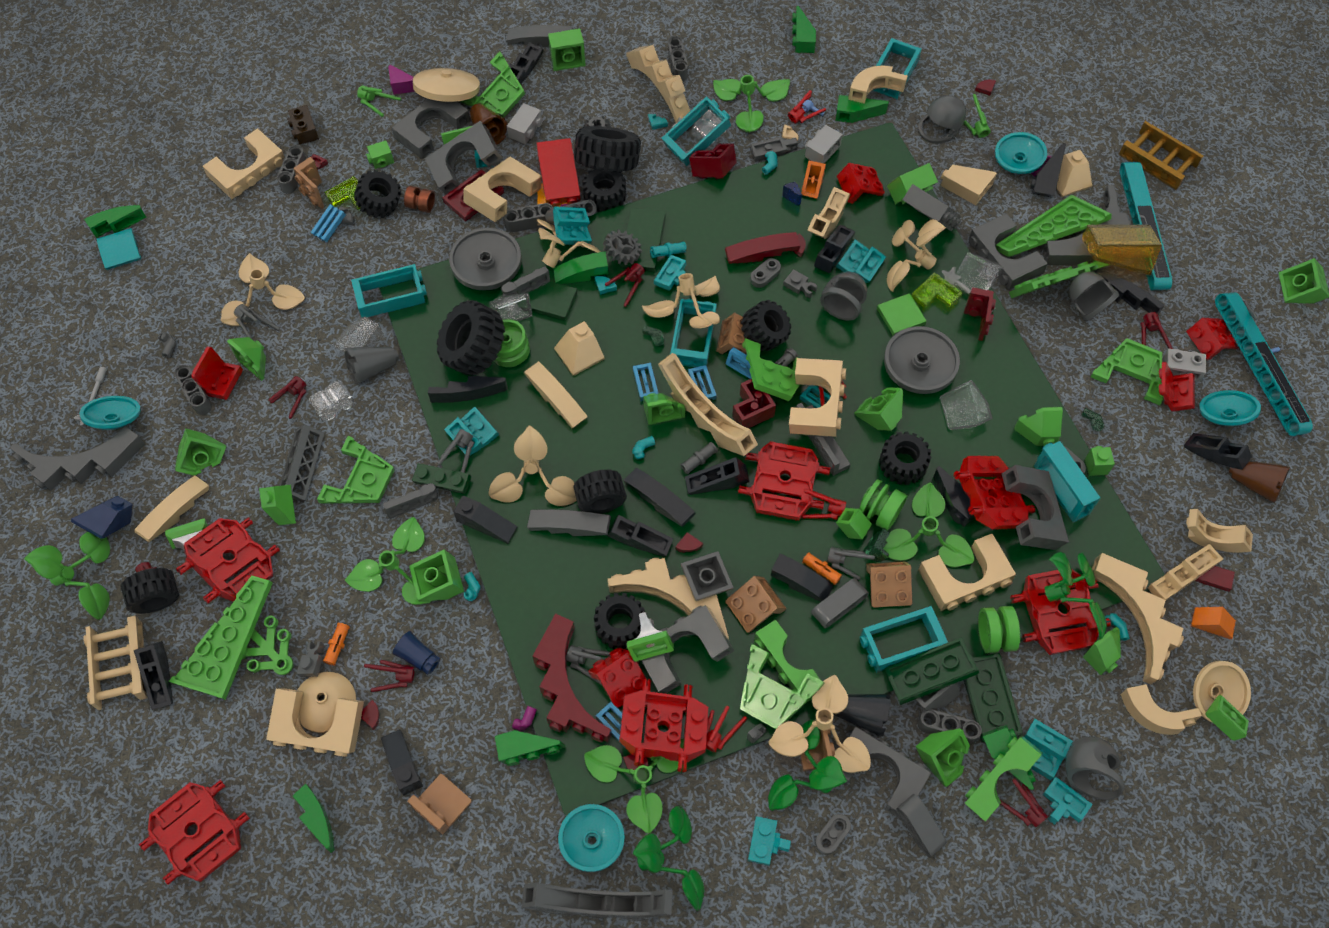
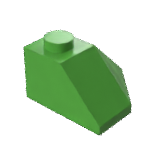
M250 337L229 339L227 343L237 361L262 381L265 376L266 362L263 345L259 341L254 342Z
M902 388L884 389L881 391L882 395L874 399L870 397L864 400L854 414L877 430L892 431L902 418Z
M651 393L643 396V406L648 425L685 418V405L663 393Z
M1062 407L1041 408L1036 410V414L1030 417L1027 415L1019 417L1015 430L1036 446H1045L1048 443L1054 444L1061 437Z
M185 428L178 449L175 471L195 476L201 473L202 469L210 465L214 467L220 464L226 445L205 433Z
M291 484L259 488L262 509L278 525L296 523Z
M1115 627L1113 630L1108 631L1083 656L1100 675L1105 671L1111 673L1118 666L1116 662L1121 657L1120 629Z
M959 728L932 733L915 747L925 765L945 787H948L962 775L964 769L962 761L964 754H968L970 745L963 730Z

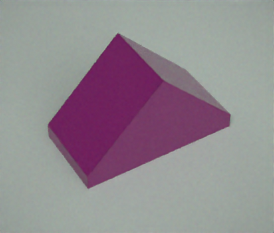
M389 65L393 95L415 92L413 89L414 77Z

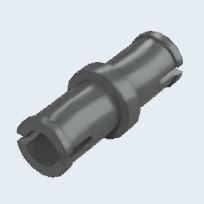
M709 442L700 451H695L693 456L680 464L686 474H689L697 466L706 463L705 460L714 453H717L718 450L712 442Z

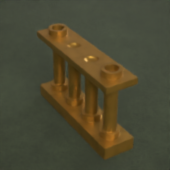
M1147 121L1143 123L1139 134L1141 136L1134 143L1127 140L1119 152V155L1129 162H1141L1144 171L1175 190L1180 187L1185 175L1183 173L1190 165L1197 168L1203 158L1202 154ZM1146 139L1155 143L1148 152L1139 148ZM1161 147L1170 152L1163 161L1154 157ZM1176 156L1185 161L1177 170L1168 165Z

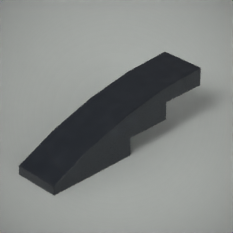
M528 43L523 54L519 53L514 64H509L520 85L532 72L544 53L543 48L532 43Z
M1100 269L1095 270V273L1101 275L1107 282H1110L1111 286L1118 291L1119 296L1115 299L1117 303L1123 299L1135 310L1142 307L1148 313L1156 312L1158 315L1160 314L1165 304L1150 293L1117 275Z
M468 376L467 382L448 381V388L429 387L428 396L431 403L470 401L507 391L508 387L504 377Z
M635 468L624 479L625 485L638 492L640 497L652 504L657 512L682 527L696 514L678 496L638 468Z

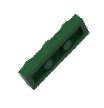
M418 463L412 481L420 485L433 483L436 488L466 494L472 476L468 473Z

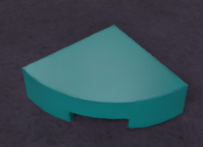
M648 114L652 130L668 127V122L665 118L656 116V114Z
M603 276L595 277L599 294L616 291V284L613 282L605 286V283L610 280L609 278Z

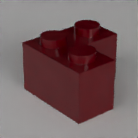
M718 143L712 151L696 150L689 157L692 176L699 178L715 177V179H721L737 163L734 144Z
M752 379L741 383L740 396L743 402L733 406L732 418L734 421L746 428H750L774 417L776 405L770 395L754 389Z

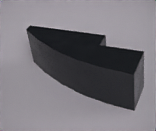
M839 225L826 240L825 246L817 255L814 267L830 274L844 254L856 231Z
M1193 433L1184 444V447L1192 453L1231 468L1243 470L1252 458L1248 445L1230 443L1228 437Z
M620 515L614 519L607 535L628 546L664 557L667 556L673 538L639 521L634 523Z
M781 553L771 571L772 577L789 584V588L820 602L829 597L833 585L822 576Z

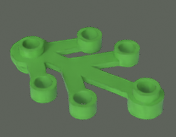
M267 616L264 620V625L267 627L266 640L254 629L251 638L259 648H246L242 659L253 656H269L273 661L259 662L256 659L249 660L247 669L253 673L259 670H274L279 675H286L293 669V660L288 656L291 633L286 629L278 631L277 638L281 641L278 654L275 651L278 619L274 616ZM273 619V624L269 626V621ZM287 633V636L282 639V634ZM284 661L285 665L280 668V663ZM256 663V668L252 669V664Z

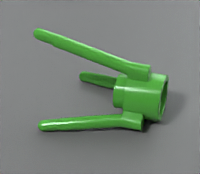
M360 86L357 96L361 99V103L367 105L381 117L384 114L368 102L372 101L375 95L393 100H401L400 97L381 93V89Z
M973 94L980 120L975 123V128L966 120L964 125L972 132L973 136L978 135L979 138L988 136L991 130L987 124L985 114L980 108L977 96Z

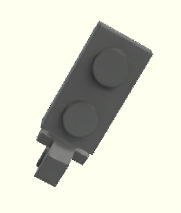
M778 137L752 143L750 150L754 161L766 159L765 154L770 151H774L779 156L796 150L798 142L796 137L791 139Z

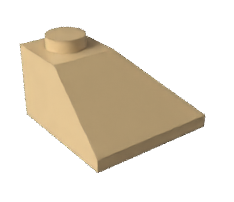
M1081 150L1063 156L1056 187L1061 197L1092 187L1089 162Z
M585 321L569 329L554 347V350L573 376L605 359L594 333Z

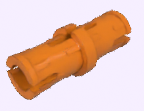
M810 552L806 554L802 561L803 564L834 585L842 577V574L828 566L826 561L822 562Z
M337 623L334 635L328 642L329 647L323 659L324 663L336 665L341 649H344V640L350 626Z

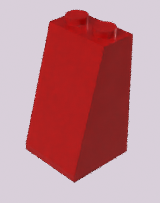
M571 138L536 143L546 203L552 205V207L560 206V203L567 202V204L580 202V191Z

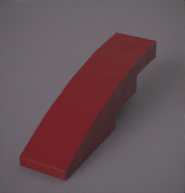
M790 232L743 241L725 247V252L729 264L763 261L764 257L781 256L782 251L799 250L801 245L797 233Z

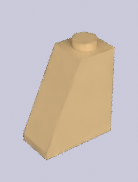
M952 165L949 170L946 169L943 172L941 186L977 205L994 184L997 173Z

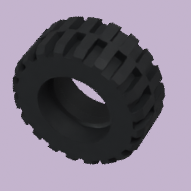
M607 126L583 127L576 132L574 158L579 164L592 169L611 172L633 170L639 163L641 140L637 134L620 128Z
M474 300L464 301L455 306L453 311L447 314L446 320H443L442 328L438 332L439 338L436 344L441 362L449 368L471 376L485 371V368H489L492 365V361L498 357L497 354L501 351V344L504 342L503 333L505 332V327L500 314Z

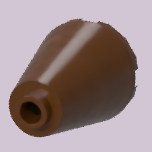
M477 103L473 105L470 109L473 125L481 121L488 128L496 145L501 143L506 137L508 125L506 120L483 104Z
M1249 461L1243 470L1230 467L1229 473L1232 474V479L1268 501L1275 503L1290 467Z

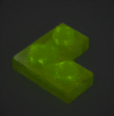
M355 176L324 192L334 207L350 200L357 210L361 209V207H357V201H354V193L358 183Z
M934 272L911 296L914 301L924 308L935 298H938L948 307H952L962 297L963 293Z

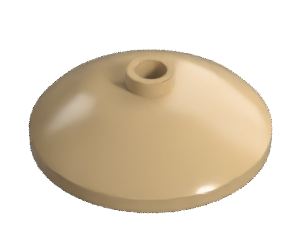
M1227 661L1212 662L1206 665L1195 679L1193 686L1195 706L1199 708L1201 715L1210 722L1212 721L1205 714L1220 694L1242 715L1249 706L1251 698L1250 682L1245 672L1234 663Z
M321 672L318 674V677L306 679L298 688V691H303L299 711L300 724L311 732L327 733L334 721L337 699L348 698L356 700V692L351 682L346 677L335 672ZM321 695H325L322 701L318 700Z

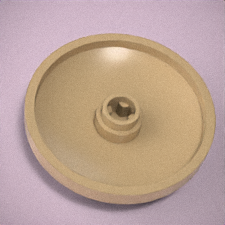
M434 68L417 73L413 78V89L417 94L431 100L455 102L476 96L480 91V82L476 76L466 71L451 68Z

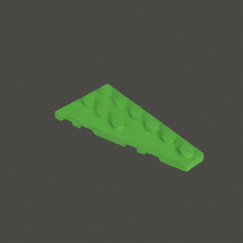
M1070 195L996 244V250L1007 257H1011L1046 244L1047 241H1054L1109 221L1112 214Z
M1101 256L1093 259V263L1088 264V261L1078 264V268L1075 269L1069 267L1015 285V290L1010 291L1009 294L1012 299L1074 278L1083 272H1091L1113 264L1111 257L1104 259Z
M251 576L236 595V600L223 611L224 615L221 619L212 625L194 648L195 652L188 661L185 660L183 662L181 670L176 676H172L168 682L226 700L273 582Z

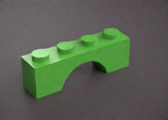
M774 620L755 633L754 644L770 653L767 662L770 667L776 668L781 682L784 685L787 684L792 691L797 692L806 673L820 680L813 669H796L786 661L783 655V647L786 644L788 635L779 623Z
M1022 735L1019 739L1014 737L1006 746L1010 750L1005 756L1000 753L993 762L995 768L991 772L986 770L979 778L982 782L976 789L973 786L965 795L968 798L965 804L985 822L1001 803L996 790L999 776L1011 769H1021L1028 772L1043 754Z

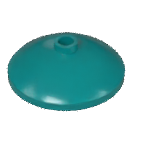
M1015 132L1004 136L998 141L995 148V158L998 164L1005 170L1017 174H1027L1040 169L1044 165L1047 158V147L1039 137L1033 134Z
M1225 390L1205 396L1200 402L1199 410L1204 418L1214 424L1241 426L1250 423L1259 416L1261 404L1254 396L1248 393Z
M106 396L86 403L81 408L79 415L81 421L89 427L101 430H115L135 421L140 415L141 409L139 403L132 398Z
M597 804L583 805L571 811L563 820L558 835L559 848L564 859L572 867L584 872H598L611 866L620 856L625 840L624 829L617 815L610 809ZM591 837L596 839V843L593 845L588 843Z

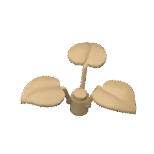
M537 219L538 225L550 229L554 234L552 235L540 227L538 229L541 239L552 240L550 248L542 262L550 267L555 268L559 260L563 261L564 257L578 246L591 249L597 253L601 252L589 243L578 241L561 256V251L555 248L556 242L563 246L565 244L556 236L555 226Z
M911 220L905 221L902 227L895 232L892 238L894 246L898 247L906 241L917 253L915 254L916 262L911 260L898 261L889 270L887 285L892 292L909 272L910 264L918 267L922 265L926 269H931L935 265L936 257L927 250L925 244L946 228L937 220H929L920 229L916 245L908 239L915 230V224Z
M249 253L241 263L239 277L243 282L251 283L249 285L247 307L250 306L253 288L260 290L264 286L274 295L272 303L278 309L289 310L305 300L304 295L290 285H279L276 287V292L273 291L268 281H265L269 275L268 266ZM241 301L228 302L222 309L221 322L229 326H240L236 322L237 317L234 315V310L238 305L244 303Z
M685 273L678 277L680 286H677L675 303L665 300L648 306L642 305L643 310L648 315L658 318L665 317L674 313V308L678 306L680 292L685 296L691 295L698 316L690 319V326L693 328H705L718 324L720 317L717 313L711 311L701 314L695 295L702 297L714 295L719 292L720 286L716 276L695 286L693 275Z
M528 426L514 444L515 455L519 459L524 460V467L521 469L519 477L516 479L514 474L510 472L498 475L489 487L490 498L505 503L518 500L523 491L521 484L518 482L521 481L524 473L535 474L539 472L542 480L548 487L545 492V498L549 503L556 506H567L576 502L573 488L575 484L572 479L566 476H559L554 478L551 484L548 483L542 468L539 467V460H542L547 454L546 441L536 429Z
M836 675L824 680V686L812 696L813 706L818 711L816 712V721L812 722L806 733L803 734V728L800 724L788 721L781 724L769 740V746L777 753L788 757H796L802 755L808 749V742L805 737H808L815 727H818L820 730L830 729L839 746L833 756L839 760L842 770L848 773H856L870 769V755L863 742L857 738L848 737L842 744L833 725V713L842 712L848 704V694Z

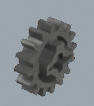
M619 229L617 232L612 230L610 234H607L603 242V250L608 251L606 255L612 256V261L618 260V264L624 262L625 265L628 262L633 264L634 261L638 260L642 249H640L641 244L637 243L638 238L633 239V234L628 235L627 231L621 233Z

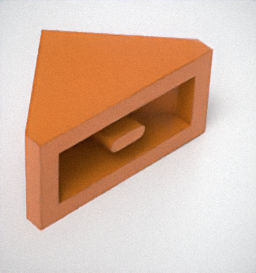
M808 161L801 195L818 199L826 164Z
M1195 607L1191 627L1232 639L1236 620L1224 607Z

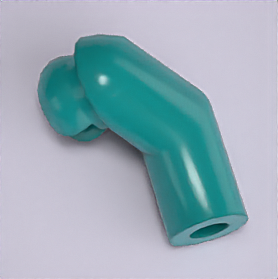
M774 151L765 154L768 161L762 168V172L765 175H768L778 165L777 154Z
M653 436L636 442L632 449L635 459L643 458L645 456L643 452L645 448L655 445Z
M469 572L464 575L468 588L463 593V596L466 600L473 601L477 598L481 586L474 574Z
M1115 613L1105 616V619H1110L1111 625L1120 629V641L1130 639L1126 622Z

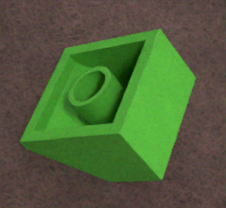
M1315 258L1279 272L1285 303L1313 304L1329 298L1324 269Z
M445 549L409 566L418 601L447 600L464 592L456 559Z

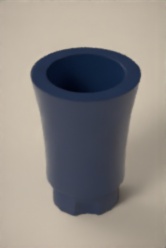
M408 631L401 637L392 653L427 675L431 674L440 662V658L411 631Z

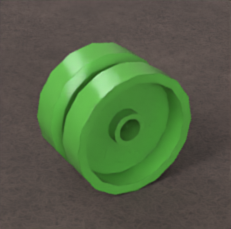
M506 319L503 320L505 332L503 333L504 342L501 344L502 348L497 354L498 357L493 361L499 366L515 367L527 359L530 353V344L523 325L518 321Z
M1000 606L997 611L994 607L981 608L978 616L980 642L985 653H997L1000 648L1005 652L1017 651L1020 644V627L1018 616L1013 606Z

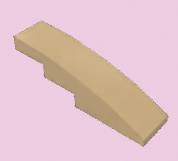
M539 361L524 372L543 399L551 404L558 415L561 414L571 429L588 417L566 389Z
M193 476L155 507L135 528V533L148 542L152 541L165 532V530L180 521L179 516L194 506V500L205 494L209 490V485L197 476Z
M1208 544L1168 571L1163 577L1153 582L1148 589L1153 595L1167 600L1216 566L1223 558Z

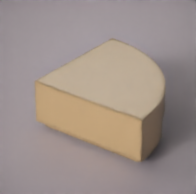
M784 125L783 139L796 137L798 142V134L792 130V127Z

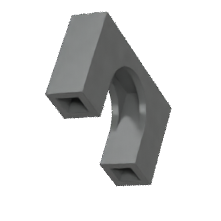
M427 99L391 127L397 141L423 159L434 148L432 139L419 130L420 125L429 119L438 118L445 120L454 128L460 129L470 121L468 110L457 101L445 102Z
M481 121L425 158L438 188L444 194H448L460 185L454 173V164L457 158L465 151L477 150L481 160L489 168L503 159L488 128Z
M913 184L902 199L930 219L937 220L950 231L953 228L956 229L961 222V216L953 209Z
M1006 213L973 228L969 236V243L972 247L976 248L981 259L988 263L990 270L999 277L1000 283L1010 290L1015 285L1044 274L1048 263L1038 251L1021 259H1008L998 253L995 244L1013 234L1017 226Z
M1014 465L1003 472L1002 477L1006 491L1026 495L1036 505L1040 515V520L1030 518L1016 526L1020 545L1056 550L1067 544L1069 540L1049 471Z
M706 605L696 607L689 616L681 617L670 628L660 630L667 631L673 644L685 635L699 636L711 658L716 662L734 652L713 612ZM670 652L642 660L658 692L667 694L682 684L671 665Z
M855 727L850 737L857 738L863 742L869 752L870 759H881L894 769L897 776V786L884 810L901 819L896 808L912 794L919 795L931 772L927 770L925 765L919 762L914 763L908 759L909 757L901 751L896 752L890 748V745L884 740L875 739L869 731ZM843 771L847 780L844 785L847 786L854 773Z

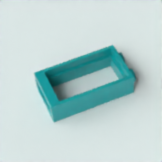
M891 38L876 66H883L890 52L910 58L911 61L903 74L907 75V83L919 61L922 49ZM876 88L873 90L897 100L901 94L900 91L888 88Z
M706 96L662 137V140L685 166H688L690 164L689 157L696 150H705L731 126L730 116L725 110L721 111L719 109V105L714 99L710 100ZM710 109L721 122L686 154L674 141Z
M415 264L351 280L362 319L425 303L424 296L427 295L425 285L420 284L423 278L421 271L416 270ZM412 279L415 280L417 292L369 304L365 303L364 291Z
M681 299L670 354H676L683 366L699 367L706 365L707 367L714 325L708 327L704 352L678 349L684 313L697 315L693 300ZM697 301L701 314L710 311L716 313L717 304L708 301Z
M1061 441L1054 444L1048 443L1042 448L1043 451L1037 457L1038 460L1034 467L1035 469L1049 471L1058 502L1071 521L1075 522L1092 512L1100 500V496Z
M932 606L863 628L859 637L862 647L866 648L869 654L867 656L868 662L871 667L875 668L876 672L885 670L884 668L948 643ZM922 618L933 643L882 659L872 635Z

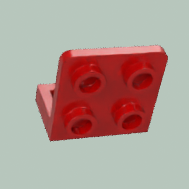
M848 163L837 175L842 190L850 194L848 203H854L863 192L880 196L885 193L877 172L872 167Z
M1201 318L1186 331L1201 354H1206V360L1212 359L1223 349L1239 348L1223 319Z
M206 347L196 367L193 369L191 377L209 397L227 400L243 369L240 365L225 363L212 347Z
M1162 362V368H1159V377L1162 379L1161 384H1159V394L1163 395L1165 405H1168L1171 411L1195 409L1194 374L1173 376L1167 362Z
M617 648L610 652V656L605 660L601 659L595 662L593 668L588 672L592 678L600 681L614 706L620 707L623 705L625 695L642 690V680L646 679L637 661L634 662L629 650Z

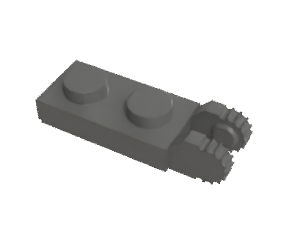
M544 266L524 277H520L514 283L507 282L502 285L501 290L504 299L510 301L550 282L549 270Z
M433 483L425 484L419 490L390 499L388 502L383 503L388 518L391 519L437 500L438 492Z

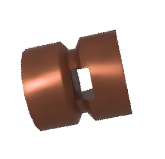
M408 186L404 195L405 207L414 210L418 208L419 211L427 213L432 211L435 203V192L428 189H422L421 191L419 187Z

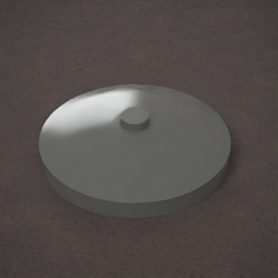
M478 228L465 233L454 243L449 255L451 271L455 278L461 284L476 290H492L510 282L518 273L522 260L517 241L507 232L496 228Z
M916 326L903 329L890 339L884 354V365L890 378L901 388L914 393L930 394L941 391L952 383L959 369L960 357L955 344L945 334L933 328Z

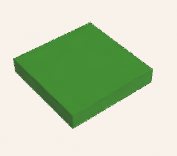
M910 293L877 305L878 312L893 336L903 329L926 325L927 321Z

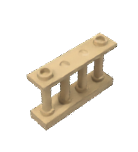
M136 616L127 617L128 625L125 628L97 634L90 626L86 627L84 644L87 647L90 691L87 693V700L97 710L102 709V700L132 693L139 700L148 698L133 651L144 646L142 622ZM123 636L129 637V644L126 647L98 653V642ZM124 655L130 656L131 663L128 666L100 672L99 661ZM126 674L132 675L130 685L101 691V680Z

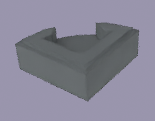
M340 206L339 210L346 214L340 224L353 225L352 214L346 208Z
M761 723L748 732L747 739L751 744L767 732L766 727Z

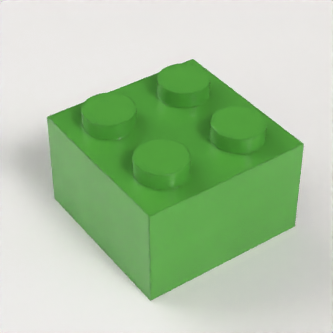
M580 29L548 34L550 57L554 71L586 66L584 41Z
M930 163L899 176L888 184L887 187L895 204L900 202L905 204L906 202L902 199L912 184L925 192H929L934 189L933 185L938 183Z

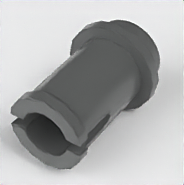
M792 348L786 349L784 351L785 354L775 364L787 367L794 361L798 354Z

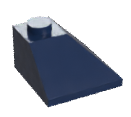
M115 496L73 517L71 522L103 539L130 524L133 504L119 496Z

